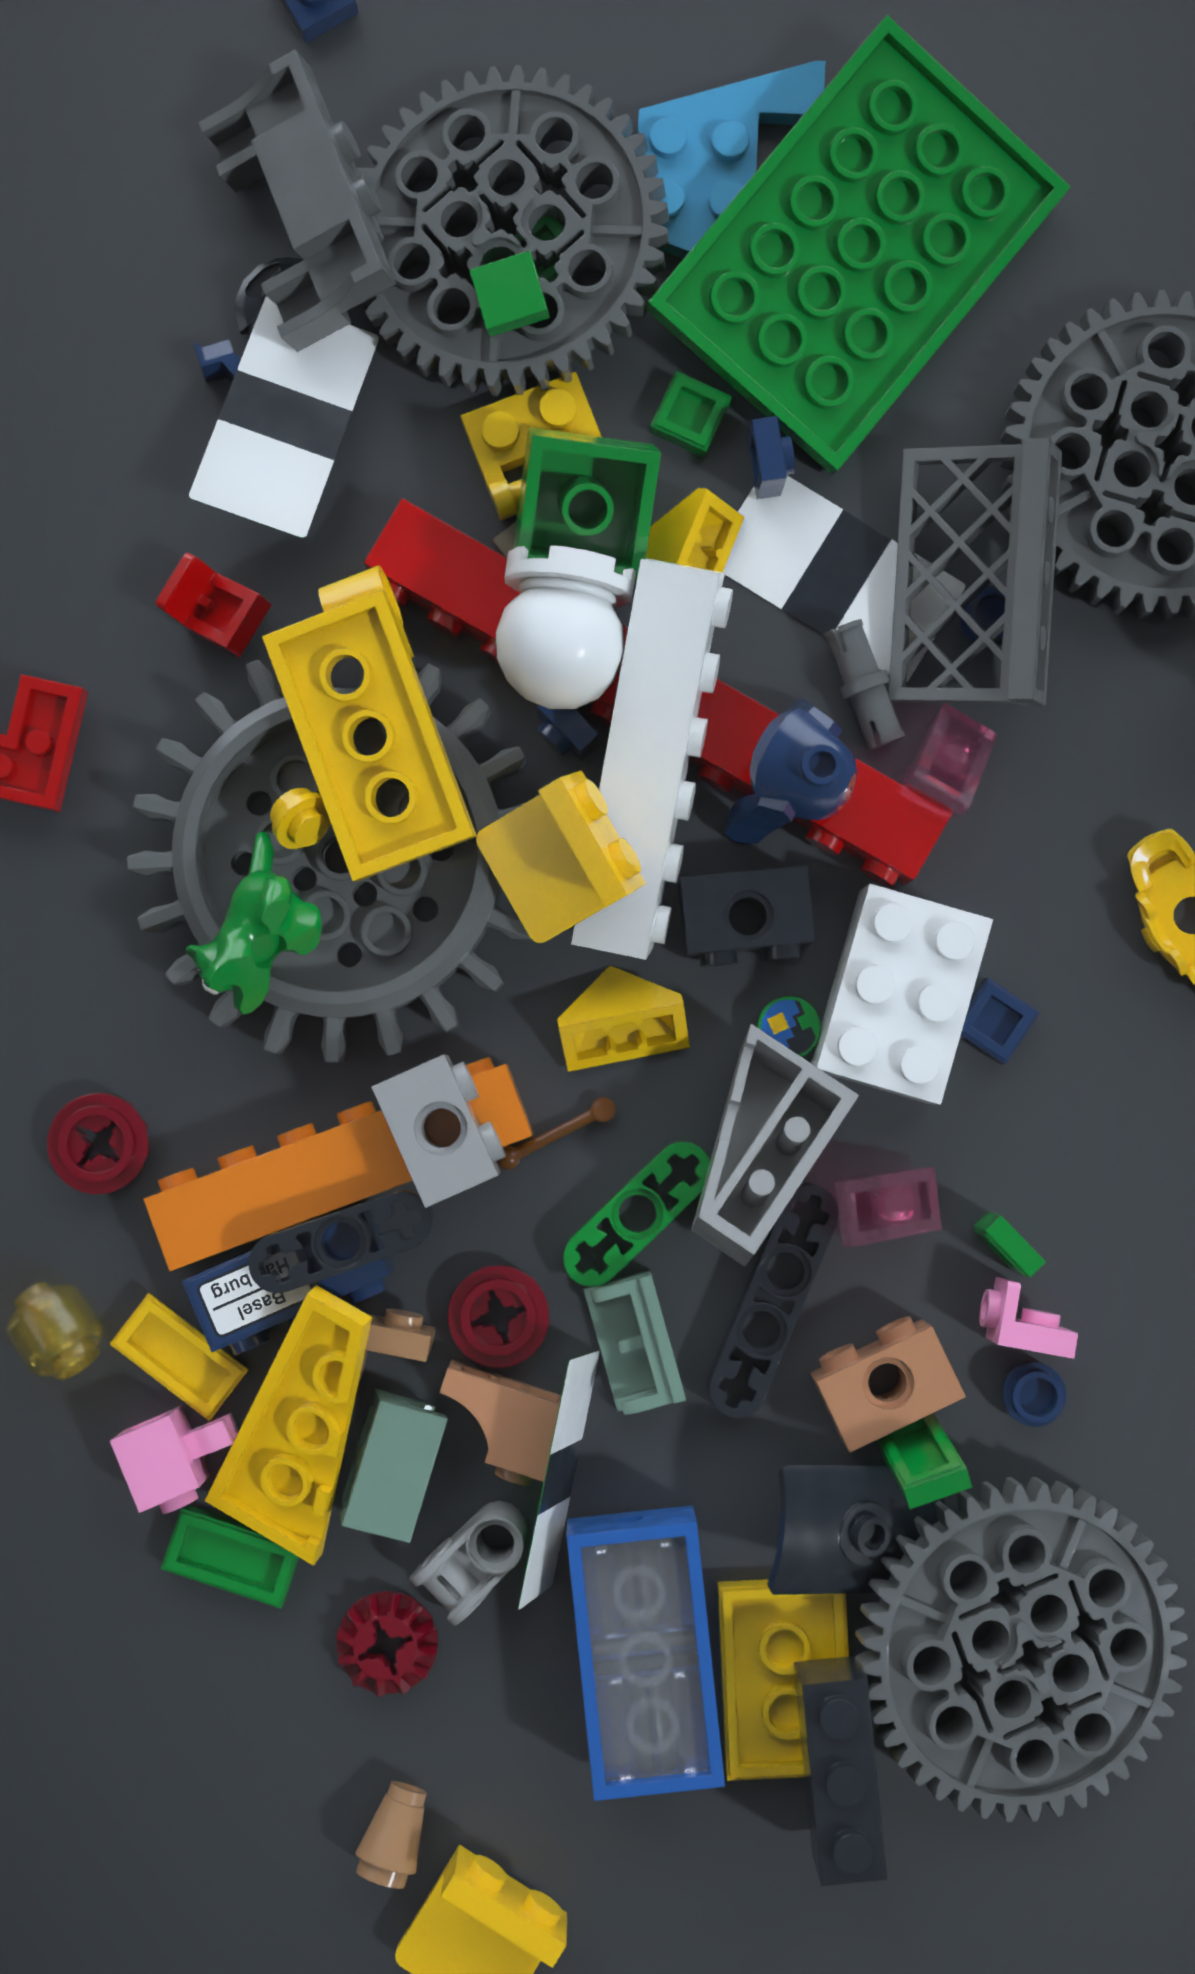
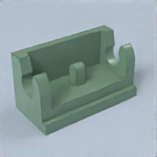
M650 1269L610 1280L601 1286L584 1287L583 1290L617 1412L623 1411L624 1415H629L685 1401V1393Z
M373 1389L337 1507L342 1526L408 1543L411 1542L448 1420L446 1415L435 1412V1406L389 1393L386 1390Z

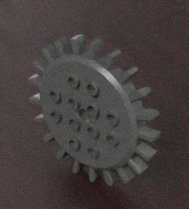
M258 659L246 664L248 682L257 694L260 708L252 711L237 722L232 718L222 701L203 692L195 699L202 718L218 730L220 734L218 740L203 757L192 753L183 743L162 738L156 747V750L171 767L187 772L191 776L181 801L167 800L157 794L135 795L133 808L153 821L175 823L171 851L153 852L145 850L127 856V869L147 877L173 874L178 900L175 902L152 907L139 916L137 919L141 930L148 933H163L187 922L199 943L198 946L212 942L225 920L233 892L241 880L246 877L237 874L235 862L240 855L253 853L256 834L263 831L269 834L275 851L272 872L277 876H284L291 883L292 890L302 901L317 906L320 910L322 921L320 941L314 950L305 956L284 951L273 962L269 991L264 1001L274 1005V1013L264 1032V1050L275 1054H282L292 1040L296 1018L299 1014L323 1018L324 1032L321 1049L325 1062L343 1063L348 1049L346 1035L348 1018L373 1016L377 1025L378 1042L388 1056L404 1053L405 1035L398 1023L396 1009L418 999H421L428 1008L432 1021L446 1032H451L459 1026L456 1009L441 993V984L458 969L466 971L479 987L495 993L505 984L497 969L493 965L481 960L474 952L486 930L494 929L503 933L511 940L531 941L516 914L504 912L496 907L501 893V886L478 848L476 837L453 845V854L445 861H437L429 854L360 881H352L349 872L340 874L330 871L325 863L327 847L337 840L332 824L329 826L325 836L314 845L299 849L283 847L272 832L270 812L274 803L284 793L295 788H307L312 792H320L284 697L281 698L278 693L275 677ZM361 663L360 681L357 689L361 686L364 679V670ZM428 663L418 674V678L430 706L440 692L442 675L440 669ZM335 688L340 694H350L357 690L355 688ZM481 698L465 706L459 716L447 727L434 718L476 835L481 829L525 804L522 803L507 809H498L490 788L499 780L515 775L526 764V758L519 746L501 750L493 758L477 764L464 746L474 734L484 728L491 714L489 706ZM375 718L366 719L359 723L353 735L355 747L361 754L366 756L378 753L384 747L387 739L384 725ZM385 781L381 784L376 793V804L384 815L394 817L404 812L407 808L409 791L404 783L394 786ZM267 794L272 801L270 810L264 815H254L250 808L252 799L256 795ZM302 869L314 870L317 877L315 886L308 891H300L295 885V877ZM363 884H372L377 890V898L370 906H360L355 900V892ZM423 899H432L438 906L436 917L428 922L418 920L415 915V907ZM347 944H356L361 949V960L353 967H345L339 958L341 949ZM187 954L177 959L165 974L172 984L178 986L196 981L199 978L196 964ZM232 990L226 991L215 1002L209 1020L219 1027L226 1028L238 1019L241 1014L234 1007V991Z

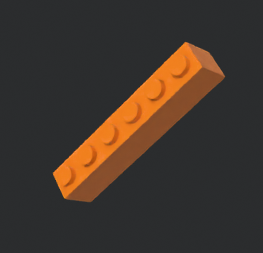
M487 1057L466 1065L479 1093L478 1098L469 1101L479 1124L482 1125L491 1121L503 1147L533 1136V1130L508 1064L494 1068L491 1057ZM369 1101L337 1113L340 1126L317 1134L313 1123L278 1135L277 1139L281 1148L257 1156L254 1146L251 1145L217 1158L221 1170L198 1178L193 1167L157 1180L161 1192L143 1200L169 1272L413 1181L382 1110L376 1112L373 1102ZM444 1108L433 1111L426 1121V1133L429 1139L439 1146H450L457 1141L461 1132V1124L456 1114Z

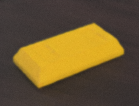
M150 1293L146 1295L110 1342L112 1347L208 1421L213 1418L249 1370L222 1348L211 1352L204 1334Z

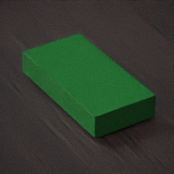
M934 1413L876 1440L878 1449L909 1509L972 1488L965 1464Z
M188 1504L180 1509L161 1569L281 1609L285 1603L299 1557L237 1520Z

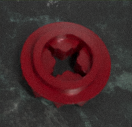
M92 1093L80 1096L67 1103L55 1116L50 1126L47 1150L51 1165L56 1174L67 1185L78 1191L88 1194H105L120 1190L140 1175L146 1157L151 1151L148 1145V1124L141 1118L132 1103L108 1093ZM116 1124V1127L112 1130L113 1135L109 1140V1144L115 1149L114 1153L120 1159L100 1154L84 1164L83 1162L89 1156L87 1152L92 1144L86 1138L87 1134L80 1129V1126L85 1130L90 1129L97 1133L103 1132L107 1127H112Z
M485 1266L466 1277L455 1290L448 1310L449 1329L458 1348L474 1362L488 1367L501 1368L513 1366L529 1358L543 1342L549 1325L548 1301L535 1279L512 1266ZM494 1289L496 1298H500L504 1307L514 1305L515 1308L525 1306L526 1310L519 1311L517 1316L509 1319V1330L507 1332L509 1341L504 1342L502 1332H498L495 1324L484 1325V1323L473 1325L472 1321L480 1319L481 1315L486 1314L490 1310L489 1300H491V1294L489 1290Z
M396 1591L375 1592L358 1600L344 1615L336 1636L338 1665L342 1666L351 1678L353 1687L361 1686L372 1691L377 1698L384 1694L401 1693L404 1695L410 1688L421 1680L426 1679L434 1664L438 1650L437 1629L430 1613L413 1597ZM377 1620L380 1623L381 1629H385L390 1638L398 1636L404 1638L411 1635V1637L406 1638L405 1642L397 1647L396 1667H393L392 1662L387 1660L383 1652L364 1654L377 1640Z

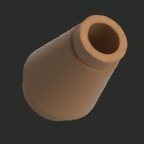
M391 1781L388 1793L385 1794L355 1852V1855L360 1858L356 1873L359 1876L389 1888L402 1889L405 1887L408 1875L415 1874L417 1869L425 1809L424 1802L427 1796L426 1791L408 1783Z

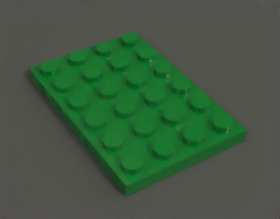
M886 15L645 306V310L764 416H777L779 429L787 436H790L791 440L828 473L833 475L849 458L1071 186L893 19Z

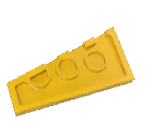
M318 1285L307 1293L205 1499V1502L313 1566L323 1554L372 1321L371 1316Z

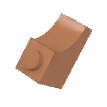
M452 1359L447 1368L440 1393L462 1404L480 1424L488 1444L485 1463L496 1466L494 1472L496 1476L515 1484L530 1486L532 1479L544 1482L562 1395Z

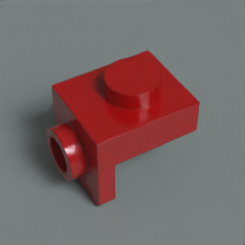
M190 553L183 555L155 602L157 608L186 630L239 658L272 606L259 593L215 572L202 560Z

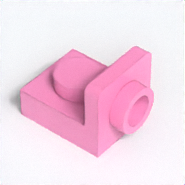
M996 1277L994 1289L985 1290L980 1306V1326L987 1327L985 1338L997 1345L1074 1359L1078 1333L1059 1326L1061 1315L1022 1308L1021 1319H1017L1016 1313L1021 1283L1007 1278Z

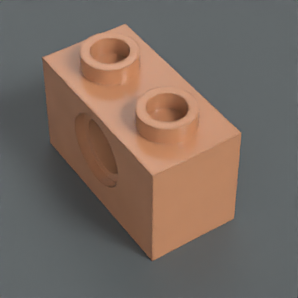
M907 1316L890 1322L876 1331L879 1340L858 1350L855 1349L853 1344L838 1347L819 1358L822 1367L810 1372L839 1437L849 1452H853L966 1397L933 1327L923 1319L913 1323L911 1317ZM885 1363L896 1365L899 1379L894 1389L885 1394L872 1393L869 1390L868 1380L873 1369Z

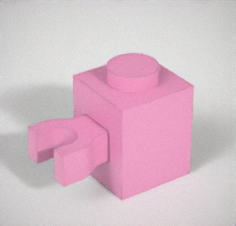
M181 1405L127 1428L111 1439V1446L138 1512L141 1513L159 1505L162 1514H166L198 1499L199 1497L195 1489L199 1488L211 1476L204 1455L232 1445L239 1430L231 1412L192 1429L185 1410Z

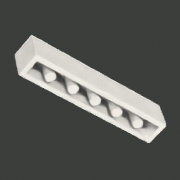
M641 559L599 791L607 804V816L620 838H624L630 844L637 855L641 865L640 874L646 885L574 925L572 945L646 960L653 949L654 942L665 944L672 907L661 905L666 881L677 882L684 845L673 843L678 819L689 820L696 783L685 781L690 756L701 757L707 732L708 719L697 717L702 692L713 694L720 663V655L710 653L714 627L726 628L732 602L733 589L722 587L725 573L653 559Z

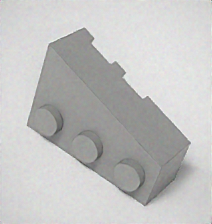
M751 1024L741 1045L691 1231L745 1267L859 1095Z

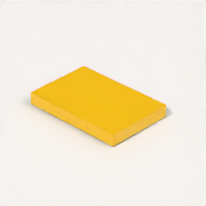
M769 1579L717 1582L725 1772L727 1781L805 1777L793 1662L849 1657L846 1593L773 1595L767 1586Z

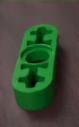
M676 1141L668 1144L569 1238L563 1257L568 1275L575 1282L587 1287L601 1286L609 1282L702 1193L710 1159L705 1151L694 1143ZM675 1153L682 1159L689 1157L691 1154L695 1155L699 1162L694 1166L693 1170L698 1179L690 1186L681 1180L667 1191L669 1195L678 1200L671 1208L666 1209L660 1195L652 1188L642 1184V1182L650 1174H654L660 1185L672 1172L671 1166L667 1161ZM633 1195H642L649 1198L656 1209L654 1222L643 1231H631L623 1226L619 1219V1208L622 1202ZM607 1217L614 1231L624 1240L631 1242L632 1245L625 1252H621L615 1241L603 1255V1259L607 1264L603 1271L598 1272L597 1269L590 1267L583 1272L576 1266L581 1258L577 1246L583 1241L591 1247L597 1245L607 1235V1232L598 1228L597 1225Z

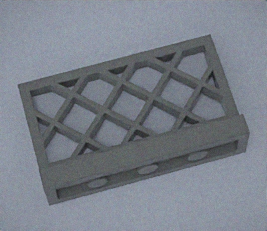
M1050 438L1023 439V444L903 449L889 678V697L891 701L1016 703L1021 706H1046L1062 451ZM992 462H1014L1013 485L992 504L974 485L973 481ZM973 463L964 473L956 465ZM945 464L958 479L930 505L918 492L920 465ZM968 488L987 510L959 536L940 514ZM917 503L925 510L918 519ZM1011 504V520L1009 522L1002 512ZM997 519L1010 533L1009 549L989 568L968 545ZM935 521L954 543L927 568L914 554L915 538ZM963 551L983 574L956 600L936 576ZM915 567L921 575L913 582V568ZM1007 568V583L1005 585L997 576ZM992 582L1006 597L1005 613L985 631L964 608ZM930 583L950 606L923 631L911 618V601ZM959 614L979 638L952 662L932 639ZM910 629H911L912 632H913L918 638H916V639L909 645V633H910ZM1003 631V647L1001 649L994 639ZM926 646L946 670L927 688L906 687L908 662ZM986 646L1002 661L1000 688H975L961 672ZM955 678L963 688L943 687Z

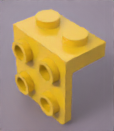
M582 770L562 776L538 790L540 795L481 829L476 837L478 848L529 937L537 943H544L646 885L640 874L641 865L637 855L630 844L624 838L619 837L607 816L608 807L601 792L591 780L586 779Z
M459 1844L398 1943L395 1959L400 1967L411 1974H533L541 1961L553 1968L567 1945V1912L562 1910L548 1895L538 1890H531L507 1875L493 1860L482 1855H476Z

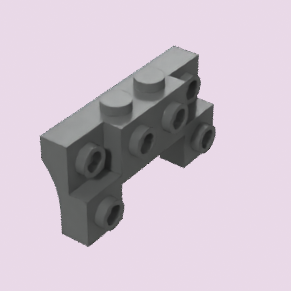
M294 49L268 64L262 76L244 95L198 123L202 133L216 146L222 162L215 165L219 176L236 193L261 178H266L293 250L304 259L261 283L264 294L277 305L284 322L277 326L280 337L294 350L299 352L351 324L347 310L394 286L396 281L380 243L384 240V237L375 217L376 214L382 212L380 200L365 175L359 177L353 162L361 157L358 145L344 121L341 120L336 124L332 122L311 67Z

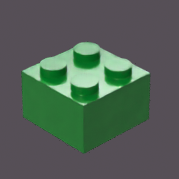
M528 427L513 549L521 546L529 550L527 559H548L550 546H563L592 551L615 558V573L623 575L624 569L633 568L636 570L635 582H637L641 559H646L661 452L653 444Z

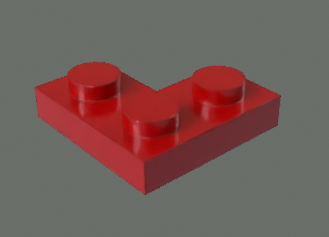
M21 674L7 735L0 734V800L58 813L61 812L88 697V692L84 688Z

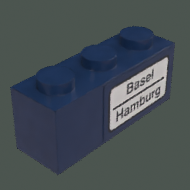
M368 1210L361 1213V1216L369 1224L372 1231L373 1250L385 1248L378 1238L381 1233L377 1223L373 1224L372 1211ZM334 1223L325 1232V1249L336 1259H350L357 1254L360 1248V1235L348 1223ZM307 1231L300 1234V1237L307 1246L290 1253H283L280 1250L279 1244L271 1245L272 1256L264 1261V1268L267 1273L278 1271L282 1280L290 1279L288 1269L294 1264L311 1258V1270L313 1272L323 1269L312 1253L311 1232ZM250 1250L183 1280L182 1283L211 1352L230 1345L233 1354L237 1355L270 1340L265 1329L289 1320L290 1325H292L307 1293L316 1285L338 1298L347 1294L350 1303L355 1304L386 1290L382 1278L391 1275L396 1268L390 1256L288 1292L271 1293L260 1288L250 1275L248 1266L249 1256L252 1251Z

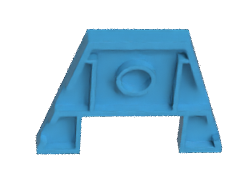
M826 61L809 62L639 109L638 134L643 133L647 145V153L645 155H655L659 173L655 177L663 178L666 197L661 201L667 203L670 221L661 225L668 229L669 246L659 249L660 251L681 259L687 256L755 174L758 124L795 125L824 91Z

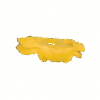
M1165 829L1144 837L1127 854L1132 878L1138 890L1135 898L1138 902L1141 919L1145 927L1141 929V932L1149 948L1153 952L1159 951L1177 969L1181 976L1186 974L1195 986V934L1181 931L1174 921V910L1177 904L1185 898L1195 897V853L1175 830Z

